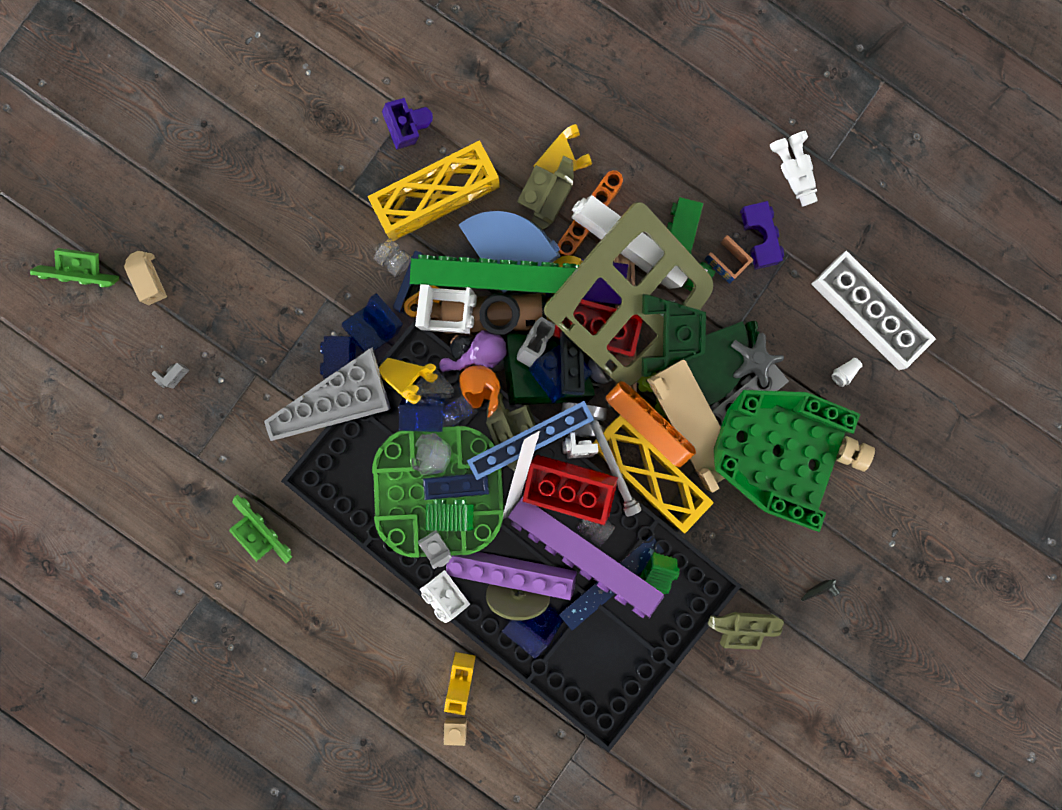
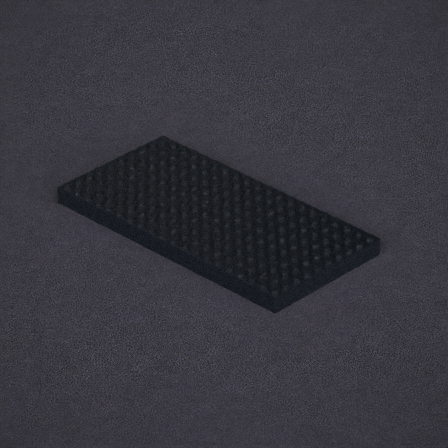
M415 319L379 362L378 368L387 358L419 366L434 364L436 369L433 374L438 375L434 382H428L422 376H419L412 384L419 387L416 395H420V400L416 404L410 403L382 378L391 409L326 426L281 482L422 598L420 588L444 570L446 571L447 564L433 569L427 557L413 558L401 555L393 551L379 536L374 521L375 498L372 467L375 455L390 436L411 428L464 426L481 432L493 444L494 441L486 424L487 407L490 400L484 399L480 408L471 407L463 397L459 383L460 374L464 369L445 372L440 370L439 363L443 358H449L455 362L457 360L453 357L450 347L435 334L416 327ZM500 388L499 393L503 395L502 401L505 409L508 408L509 412L523 407L520 404L509 405L508 394ZM532 415L536 425L541 423L539 419ZM562 438L535 450L532 460L536 455L603 473L586 458L567 459V454H563L562 442L564 440ZM507 465L502 467L504 509L515 473ZM525 481V484H524V488H523V491H522L521 498H522V496H524L526 481ZM616 486L610 516L605 525L543 507L539 508L618 563L624 560L642 543H650L653 539L657 541L654 546V551L657 554L656 548L659 544L664 550L662 553L664 556L676 558L677 567L680 569L677 580L672 581L670 592L664 594V598L650 618L646 615L644 618L640 617L632 611L634 609L629 603L623 605L615 599L616 594H614L603 605L600 604L598 609L574 630H571L560 617V614L598 581L593 578L588 580L579 574L581 570L574 565L571 568L562 562L563 557L556 553L554 556L544 549L546 547L545 544L541 541L538 544L527 537L529 533L524 529L521 532L510 525L512 521L508 517L502 521L500 530L492 542L478 552L577 571L575 589L571 599L567 600L550 596L547 609L539 616L528 620H510L497 615L488 606L486 600L488 583L450 576L470 603L466 609L450 622L608 753L709 628L710 616L714 615L717 617L742 586L640 502L642 510L635 515L626 516L623 510L624 500L618 486Z

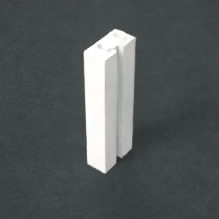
M592 195L587 199L583 197L581 201L579 200L572 209L574 214L571 216L572 219L601 240L621 218L620 215ZM642 232L620 254L648 274L664 255V251ZM675 266L662 280L661 284L668 289L679 288L683 286L688 277L678 266Z

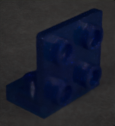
M375 293L370 297L366 307L342 322L341 326L363 352L370 348L374 352L398 335L403 323L380 296Z

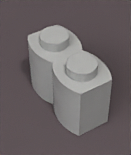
M543 317L539 318L519 349L517 360L532 367L544 352L546 343L554 333L555 324Z

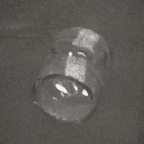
M388 239L377 250L374 259L382 266H387V270L397 278L408 268L412 256L405 250L400 251V246L392 239Z
M582 519L576 530L584 536L590 535V541L600 547L608 539L616 526L609 520L606 521L605 525Z

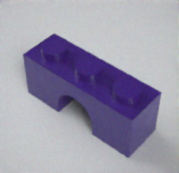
M768 201L744 206L740 211L744 230L755 229L763 235V243L754 246L750 250L754 269L757 270L781 263L784 258V250L782 246H779L777 239L779 238V231L773 223V208L769 207Z

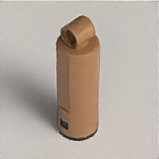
M545 293L510 295L517 301L520 308L517 326L511 332L530 331L539 318L543 317L547 320V316L544 313L546 305ZM477 296V303L472 311L474 316V326L470 328V333L472 334L486 330L480 321L479 311L482 303L488 296ZM442 301L440 305L433 302L430 315L431 320L463 321L465 303ZM499 301L490 305L487 316L492 324L504 326L511 320L512 310L507 303ZM444 332L445 335L462 334V333Z

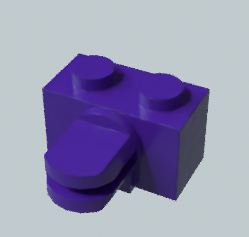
M405 98L385 103L382 110L396 150L415 145L419 138L417 130L429 127L433 119L432 112L427 107L415 110L409 109Z

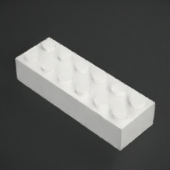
M847 251L839 255L811 283L898 370L908 368L936 340Z

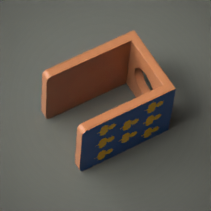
M727 235L721 241V244L743 264L738 272L734 275L711 252L704 260L730 284L753 259Z

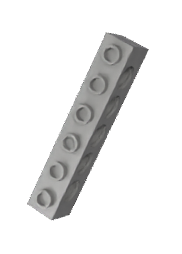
M775 364L768 368V384L764 389L758 387L757 381L759 378L757 375H754L752 378L749 375L740 382L742 386L737 390L733 388L721 403L715 402L710 406L714 416L718 419L720 427L726 415V405L732 404L743 390L778 391L789 382Z

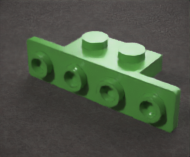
M62 248L54 250L55 267L38 265L30 270V275H36L40 279L58 278L62 282L72 280L79 281V284L84 285L91 283L99 284L100 287H111L119 281V276L99 273L98 253Z
M236 495L232 502L244 515V518L231 527L229 531L256 562L273 549L287 564L292 558L290 555L291 550L277 540V534L263 524V518L250 509L249 502L244 497L241 498L239 495Z

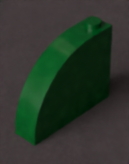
M743 321L707 334L705 354L686 361L709 405L718 402L729 394L741 379L734 378L733 373L743 364L744 357L730 346L734 340H737L748 347L747 332Z
M518 332L506 334L504 341L507 353L503 361L509 405L581 403L583 401L588 403L595 396L591 378L585 367V393L583 395L562 394L559 342L549 339L540 358L532 367H529L517 360L518 351L525 342L527 334H519Z

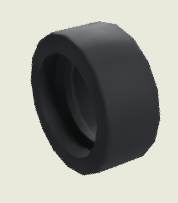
M494 293L488 296L482 303L479 311L480 321L483 327L490 333L502 335L511 332L517 326L520 317L519 305L508 294ZM495 302H505L512 310V318L504 326L494 325L488 319V308Z

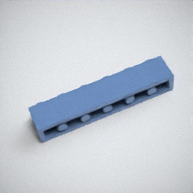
M585 401L484 451L467 460L476 480L518 460L524 439L540 431L535 450L594 421Z

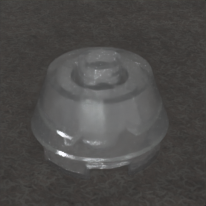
M435 433L422 434L415 444L418 450L416 458H412L413 469L419 471L422 475L443 473L451 458L450 444Z

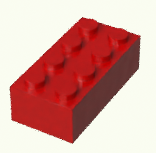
M582 299L574 310L573 315L591 335H595L617 309ZM637 314L633 315L608 343L607 350L612 354L626 358L634 357L643 319ZM567 317L562 321L568 329L573 324ZM555 325V330L551 337L560 339L562 330L557 325Z
M536 455L529 467L522 502L605 525L610 516L618 477Z

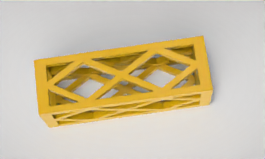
M479 140L367 197L388 238L393 242L500 188L499 177ZM466 165H475V166H476L475 170H474V169H461L462 167H464V166H466ZM453 174L471 175L464 187L446 186ZM446 176L441 185H438L442 178ZM419 189L428 190L427 193L415 192ZM443 191L456 192L452 195L441 194ZM407 197L423 198L415 211L399 210ZM431 199L428 206L424 208L428 200ZM398 200L393 210H391L390 208L393 203ZM395 215H396V216H408V217H406V218H404V219H402V218H394Z
M621 415L617 416L604 430V436L609 442L610 449L623 479L679 532L685 534L714 503ZM622 427L631 437L614 433ZM595 439L592 444H597V439ZM616 441L638 445L645 470L623 465ZM598 443V453H597V454H598L604 461H606V459H605V457H604V455H603V452H602V450H601V448H600V446H599V443ZM650 455L671 475L654 472ZM628 472L646 475L651 494ZM656 478L677 482L684 508L663 503ZM691 494L697 499L694 504L692 502ZM667 509L683 512L684 514L677 520Z

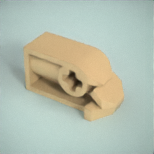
M136 251L125 260L124 268L139 302L151 305L166 298L167 295L151 260L155 259L154 254Z

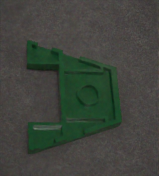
M643 294V314H664L663 355L642 357L643 377L651 376L652 373L657 371H663L680 360L688 361L705 354V311Z

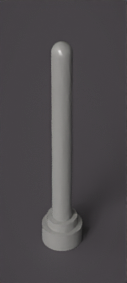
M594 420L590 425L612 475L618 477L617 486L624 500L623 510L625 515H635L642 510L640 504L635 498L631 497L600 424L597 420Z

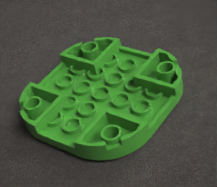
M464 426L411 428L390 436L378 449L372 467L375 498L374 521L383 542L401 555L413 558L427 557L419 546L418 541L434 532V530H426V504H433L434 499L425 500L423 478L473 474L467 460L494 447L492 441L481 432ZM502 468L488 474L489 494L442 498L446 500V504H453V500H466V504L474 505L473 530L437 531L449 548L451 555H469L478 552L491 543L498 534L504 515Z

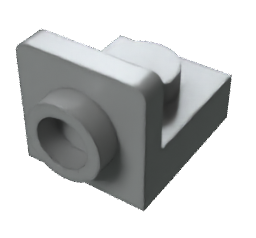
M176 363L166 370V375L155 370L152 372V375L156 377L154 381L162 388L169 387L174 389L189 372V369L183 364Z
M437 531L418 541L433 569L443 567L452 558L449 548Z

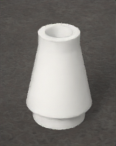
M853 358L836 368L832 374L833 381L841 387L849 385L862 367V363L857 358Z

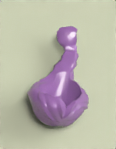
M481 330L474 338L469 350L456 362L449 358H443L439 363L440 370L442 372L450 370L460 371L473 364L495 368L507 353L506 343L500 335L490 333L487 330Z

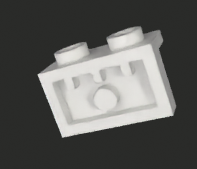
M575 432L569 433L565 441L562 442L563 454H567V459L593 457L598 453V443L592 444L591 440L579 441V444H576Z
M445 570L420 588L422 598L425 602L432 605L437 618L445 623L451 621L470 605Z

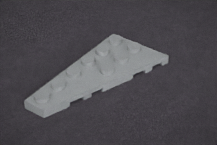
M368 349L266 419L264 423L270 441L391 409L373 349Z

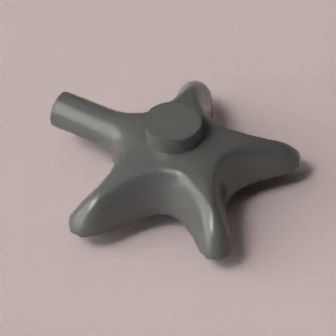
M759 333L757 341L752 348L744 346L737 340H734L730 346L744 357L743 364L733 373V377L737 379L749 373H755L762 387H766L768 384V368L784 360L783 355H771L767 352L766 335L764 333Z

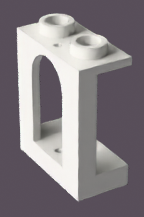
M420 284L415 326L420 330L470 334V328L474 326L472 311L477 303L475 292L468 287L466 290L432 288L429 285ZM433 300L465 303L463 321L431 320Z

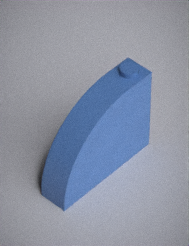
M503 211L483 212L459 224V227L478 256L484 259L497 260V264H500V260L518 261L517 265H520L521 261L538 262V266H541L542 262H554L561 257L558 252L561 249L555 240L551 241L546 233L532 221L513 213ZM501 290L506 294L511 292V290Z

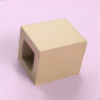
M446 718L444 723V745L465 746L467 718Z

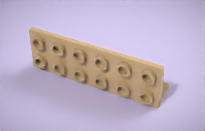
M680 360L650 377L647 381L670 424L696 449V454L690 458V461L705 489L713 493L720 489L717 483L725 479L715 470L714 446L721 427L686 361Z

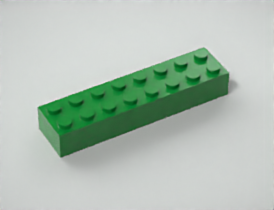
M418 255V259L411 258L410 284L556 293L579 265L563 263V267H559L558 263L542 262L541 266H538V262L521 261L520 265H517L518 261L500 260V264H497V260L479 258V262H477V259L459 257V261H457L455 257L438 256L437 260V256Z

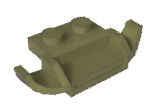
M563 156L554 174L535 165L517 203L534 211L531 221L542 230L548 228L555 221L573 186V160Z
M502 393L498 395L499 403L496 411L490 417H487L486 421L495 446L536 425L528 405L509 412L508 408L505 409ZM518 460L507 466L515 471Z
M733 612L722 617L711 615L708 625L712 629L723 633L720 641L723 648L760 650L764 636L775 637L781 635L784 620L774 614Z

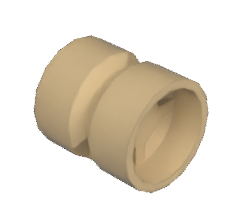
M845 436L836 461L845 465L851 463L853 468L865 472L873 460L875 448L865 443L859 445L858 440Z

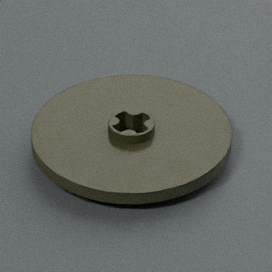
M489 584L486 591V600L490 609L497 615L510 620L535 618L547 609L550 602V596L493 584Z

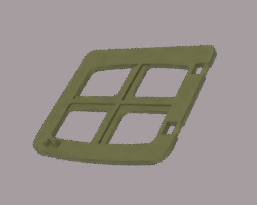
M635 202L546 303L544 313L587 356L603 369L616 383L623 381L630 386L642 377V357L663 355L664 317L661 314L645 315L642 313L643 294L650 295L675 266H678L694 286L682 305L700 310L712 293L713 280L709 273L644 203ZM646 232L664 251V255L638 285L633 286L613 266V261L638 235ZM601 277L621 297L622 302L595 335H591L574 318L573 313L596 280ZM637 314L650 326L657 336L629 365L623 366L607 350V345L633 315ZM565 317L573 323L569 329L562 323ZM609 359L616 365L612 370L605 365Z

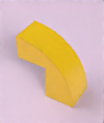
M455 652L444 712L465 715L475 655Z

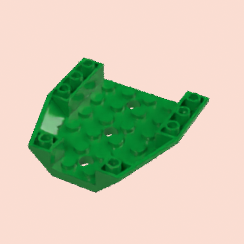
M743 390L727 409L714 446L715 470L762 511L820 532L826 512L819 510L826 486L845 433L854 434L860 414L808 392ZM740 430L744 432V439L741 442L736 438ZM775 445H779L780 447V453L778 456H775L773 454V448ZM811 459H814L816 462L813 470H810L808 466Z

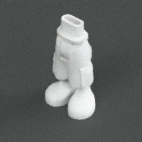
M806 131L796 133L788 139L783 138L770 144L771 150L778 153L783 163L780 166L786 180L788 179L791 189L796 195V199H800L802 207L818 201L815 194L817 189H814L816 188V183L812 171L813 165L810 156L804 154L802 148L803 142L808 138ZM788 143L794 153V156L796 158L795 160L791 159L788 150Z

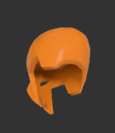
M474 365L464 369L459 379L463 397L472 408H480L484 399L490 400L487 416L490 417L496 411L499 403L500 383L496 374L488 367L482 365Z

